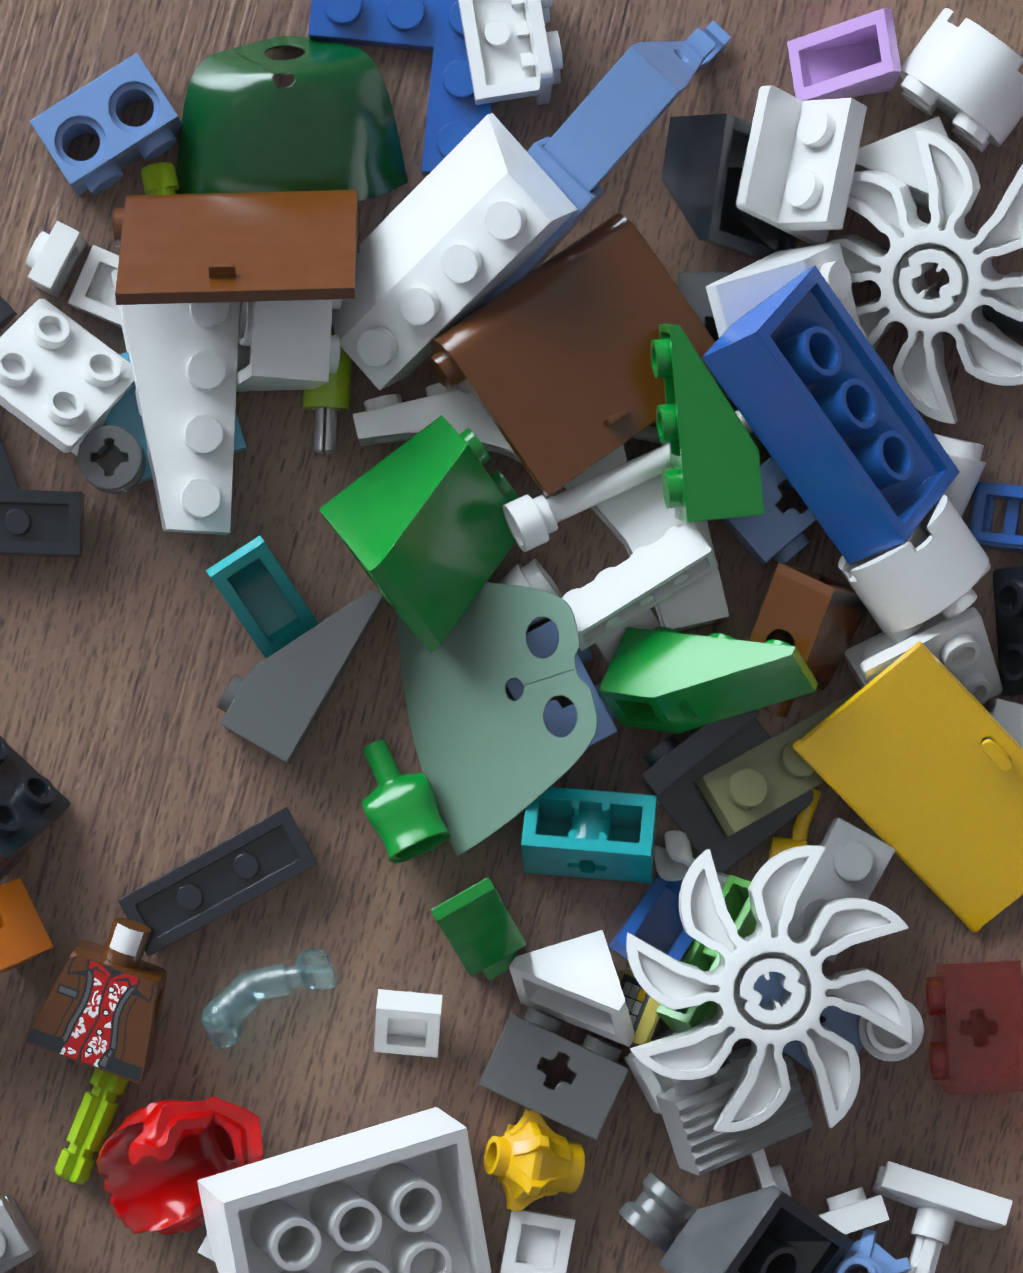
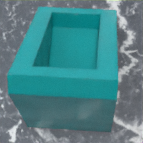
M260 535L206 570L265 659L319 624Z

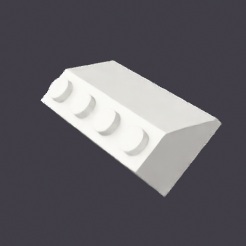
M493 113L488 114L360 244V253H356L355 299H342L340 309L332 310V326L335 335L339 336L340 346L379 391L408 377L433 353L430 345L432 339L476 310L578 210Z

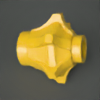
M525 1108L523 1116L516 1125L508 1124L504 1136H492L489 1139L484 1154V1168L487 1174L497 1176V1183L501 1184L505 1191L507 1209L521 1212L530 1203L544 1196L557 1195L559 1192L574 1193L583 1178L585 1154L580 1143L567 1141L566 1137L554 1132L547 1126L540 1113Z

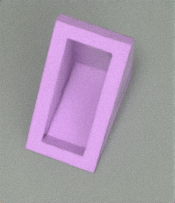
M883 8L787 42L795 97L802 101L841 99L889 92L893 90L902 72L892 9Z

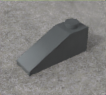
M374 589L369 590L254 666L246 679L235 675L217 708L226 712L220 724L291 764L385 601L384 595Z

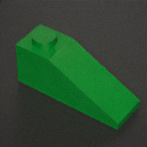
M490 877L430 910L470 976L482 970L488 981L509 970V965L513 959L519 956L516 951L527 945Z

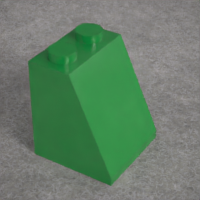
M442 415L319 508L325 519L378 590L384 595L429 653L433 652L443 643L485 585V582L488 581L516 542L505 519L503 505L519 498L512 486L497 469L490 475L488 474L483 464L490 460L491 456L470 428H466L459 434Z

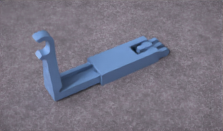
M714 20L704 31L698 27L686 41L638 42L631 45L551 138L547 136L530 147L527 151L528 154L578 210L480 306L529 274L546 260L606 192L599 185L682 93L693 75L706 67L727 45L732 37Z

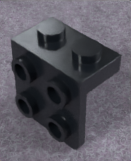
M756 710L701 726L700 729L681 744L671 734L642 757L650 768L640 775L639 778L652 795L657 796V801L679 829L686 833L690 843L701 855L705 850L710 849L717 872H724L731 868L809 806L813 800V791L810 790L733 835L727 837L695 781L771 738L756 720V717L759 715Z

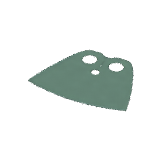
M485 582V585L443 643L431 653H429L397 613L403 691L412 736L422 772L428 777L435 792L439 813L451 834L449 841L457 857L499 830L543 794L577 762L589 747L596 734L598 720L592 690L580 679L576 669L575 659L580 646V638L575 616L570 605L552 593L525 586ZM538 617L551 619L559 631L558 647L548 658L534 656L529 650L526 641L528 627ZM511 678H518L523 684V694L517 701H512L506 694V684ZM560 695L568 697L574 703L577 710L576 726L565 737L552 735L544 722V711L547 703L553 697Z

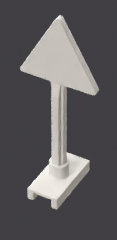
M888 1161L885 1167L879 1166L872 1189L874 1193L918 1209L911 1235L916 1237L909 1259L912 1270L906 1273H935L942 1245L948 1246L955 1221L995 1231L1006 1226L1013 1202L1012 1200Z

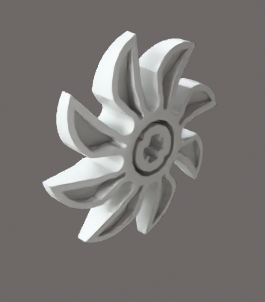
M918 129L915 131L929 189L930 224L919 219L917 207L905 182L881 171L855 170L847 207L867 218L880 232L885 233L890 240V249L884 250L878 244L856 234L841 236L825 244L840 243L844 262L850 271L852 283L872 280L880 287V298L855 305L860 326L863 328L866 338L874 350L882 337L895 324V321L902 323L907 328L908 339L900 349L893 365V370L897 383L917 410L932 419L955 424L958 422L944 364L942 332L950 333L955 338L956 348L964 368L969 374L987 383L1001 386L1023 384V346L1005 336L992 322L987 321L982 313V306L989 305L997 312L1023 322V272H1011L1007 275H1001L992 266L993 256H1000L1023 248V164L994 214L980 228L979 233L975 234L970 232L965 225V216L971 210L981 188L979 177L972 161L949 138L936 132ZM934 263L939 264L936 269L937 272L945 269L949 276V282L940 287V292L935 291L937 283L934 282L928 286L924 278V273L933 268Z
M818 845L793 847L772 857L759 869L748 888L752 913L757 923L756 930L748 937H740L737 934L736 925L727 911L710 849L705 850L694 860L681 884L679 913L683 928L688 935L711 950L718 951L720 956L719 964L711 971H703L697 966L680 962L634 935L627 933L626 951L628 963L639 985L650 997L661 1005L673 1010L701 1005L706 1001H714L718 1007L717 1014L713 1019L704 1021L688 1031L630 1048L634 1056L643 1065L662 1076L677 1080L701 1079L717 1073L736 1041L744 1038L751 1040V1050L746 1057L742 1074L713 1127V1130L716 1132H737L750 1129L769 1119L780 1108L791 1089L782 1051L788 1042L794 1040L801 1042L802 1051L811 1065L828 1127H834L844 1118L857 1096L860 1084V1064L855 1046L828 1027L820 1024V1014L828 1006H837L843 1011L860 1015L909 1044L912 1042V1021L909 1009L902 995L892 983L865 967L836 972L831 976H824L822 973V963L828 956L836 955L852 945L908 929L907 924L896 913L879 903L867 899H835L821 904L807 925L803 936L798 939H790L788 936L787 928L788 924L792 921L796 903L826 847ZM769 972H778L777 982L785 988L783 995L778 1001L769 996L768 1005L760 1004L762 995L754 989L755 982L760 976L770 980Z

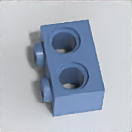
M135 53L30 120L33 128L77 196L87 190L92 195L107 190L123 177L124 174L121 169L143 156L145 161H149L162 155L176 144L177 139L174 135L180 132L181 129L178 115L138 53ZM144 100L154 106V111L151 119L146 124L131 127L121 122L122 111L130 102ZM81 134H92L100 138L99 149L92 158L85 161H76L68 157L69 145L75 137Z

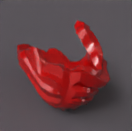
M214 1096L200 1101L165 1100L155 1102L147 1107H141L128 1116L120 1127L104 1142L100 1149L99 1157L96 1160L98 1173L105 1178V1192L111 1195L109 1203L114 1206L113 1212L116 1218L122 1221L124 1227L130 1228L133 1234L155 1231L162 1235L189 1232L200 1227L205 1220L197 1180L262 1160L263 1147L259 1116L243 1107Z

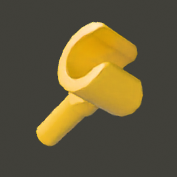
M812 789L813 800L809 806L797 814L792 827L791 838L771 837L768 860L782 851L807 845L808 830L822 794L820 791Z

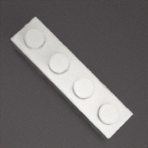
M694 522L673 526L660 540L650 546L646 545L636 549L628 560L616 567L604 569L596 576L594 581L581 589H573L562 597L570 605L574 613L581 651L719 566L711 547Z

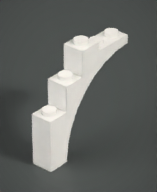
M437 383L425 388L427 397L402 403L401 394L384 395L363 402L365 411L353 414L360 446L407 441L442 415L459 434L466 428H470L487 451L508 456L522 463L472 391L468 394L463 393L457 387L447 390L441 383ZM623 444L563 487L568 490L626 463L627 459ZM662 474L590 507L623 544L629 556L636 549L646 545L650 546L663 538L664 534L673 526L687 523L675 518V508L667 509L663 497ZM707 521L694 522L714 553ZM718 567L654 606L661 627L671 628L678 632L726 621L729 617Z

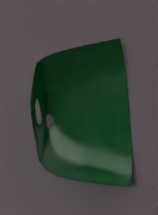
M280 36L210 55L197 66L189 82L183 107L176 171L179 190L176 192L180 194L358 190L359 201L384 195L408 183L397 125L385 82L375 62L362 49L319 39H309L307 37ZM278 47H297L305 51V54L301 57L291 60H275L265 55L267 51ZM280 74H293L295 80L289 87H278L274 84L272 77Z

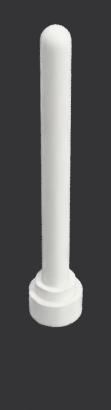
M736 411L735 413L747 432H753L740 411ZM669 443L551 498L545 499L543 495L532 499L526 494L503 505L505 519L522 551L527 552L548 542L549 534L558 530V522L661 475L663 470L671 469Z

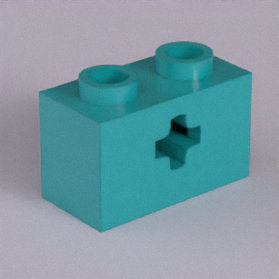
M549 787L525 808L521 841L524 873L652 884L657 834V796Z

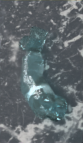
M309 948L297 957L296 966L287 967L285 963L240 973L208 1003L202 1012V1026L207 1030L209 1041L217 1047H228L235 1044L242 1036L241 1022L266 999L290 994V989L302 986L309 989H329L338 985L329 956L323 950Z

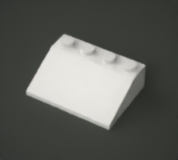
M437 1107L197 1180L208 1241L218 1273H491L467 1127Z

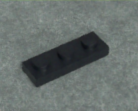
M286 807L120 898L118 902L127 919L142 923L151 929V934L145 948V952L149 957L319 863L292 813Z

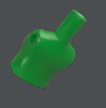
M378 740L367 745L363 749V753L378 786L363 799L361 804L370 824L383 841L389 861L394 864L409 861L439 847L449 840L451 834L441 818L435 792L426 774L420 772L401 775L386 740Z

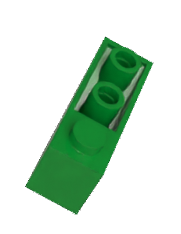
M659 324L660 339L651 341L650 351L654 377L656 379L663 378L665 404L657 405L656 422L661 444L669 443L671 469H666L662 472V490L667 509L675 508V518L687 523L764 515L758 447L681 326Z
M627 627L598 691L622 726L679 734L815 692L818 682L797 648L780 640H768L765 643L736 640L721 633L700 636L679 633L667 627H656L654 630Z

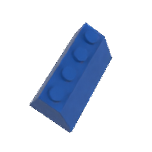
M816 266L802 272L731 324L702 357L717 382L723 387L750 425L754 434L763 443L788 478L792 487L798 492L848 564L905 543L960 472Z

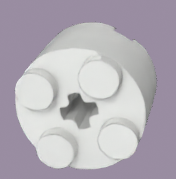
M944 8L901 66L902 72L900 76L903 81L900 86L904 89L901 95L929 116H932L937 108L954 119L951 122L955 126L952 132L964 143L982 153L989 143L1000 147L1023 116V75L1018 72V69L1023 64V58L1001 40L968 18L964 19L959 28L954 26V11Z
M943 494L940 501L938 500L905 543L852 564H848L842 555L838 562V568L880 629L886 632L893 643L912 636L922 627L925 621L942 612L945 618H950L971 606L977 599V594L972 587L990 570L991 564L989 563V557L948 497Z

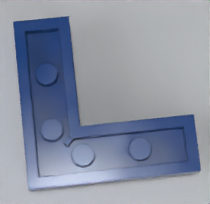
M312 0L308 32L309 39L342 44L433 52L421 170L422 176H428L488 114H491L492 103L476 105L458 0Z

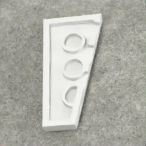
M113 270L111 273L114 291L116 290L118 270ZM240 302L119 305L123 322L122 330L126 350L130 356L136 386L135 395L139 414L142 416L148 445L147 454L163 531L227 535L230 533Z

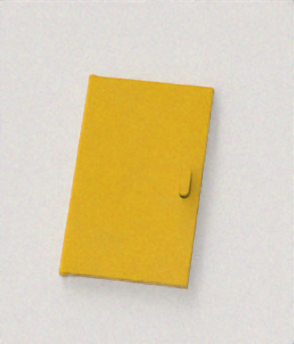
M918 641L803 738L794 742L793 749L887 845L896 849L895 854L971 932H979L986 923L1023 895V748L921 641ZM985 737H991L993 741L987 739L982 742V739Z

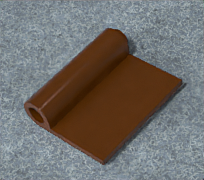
M358 190L126 196L125 208H114L115 246L120 247L115 290L116 305L355 299L356 253H360Z
M615 214L432 339L430 345L433 355L428 358V364L435 377L447 390L457 387L463 393L468 394L472 391L544 496L548 497L656 421L657 405L665 404L663 378L656 379L654 377L650 351L651 341L660 339L659 324L680 325L701 359L715 341L635 225L622 214ZM705 364V366L707 367V369L709 370V372L711 373L712 377H713L714 380H715V377H714L713 373L710 371V369L708 368V366Z

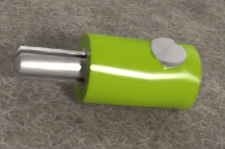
M341 346L336 374H329V382L317 389L303 390L302 409L315 412L314 451L320 454H324L325 412H327L326 454H331L336 451L337 413L350 411L352 359Z

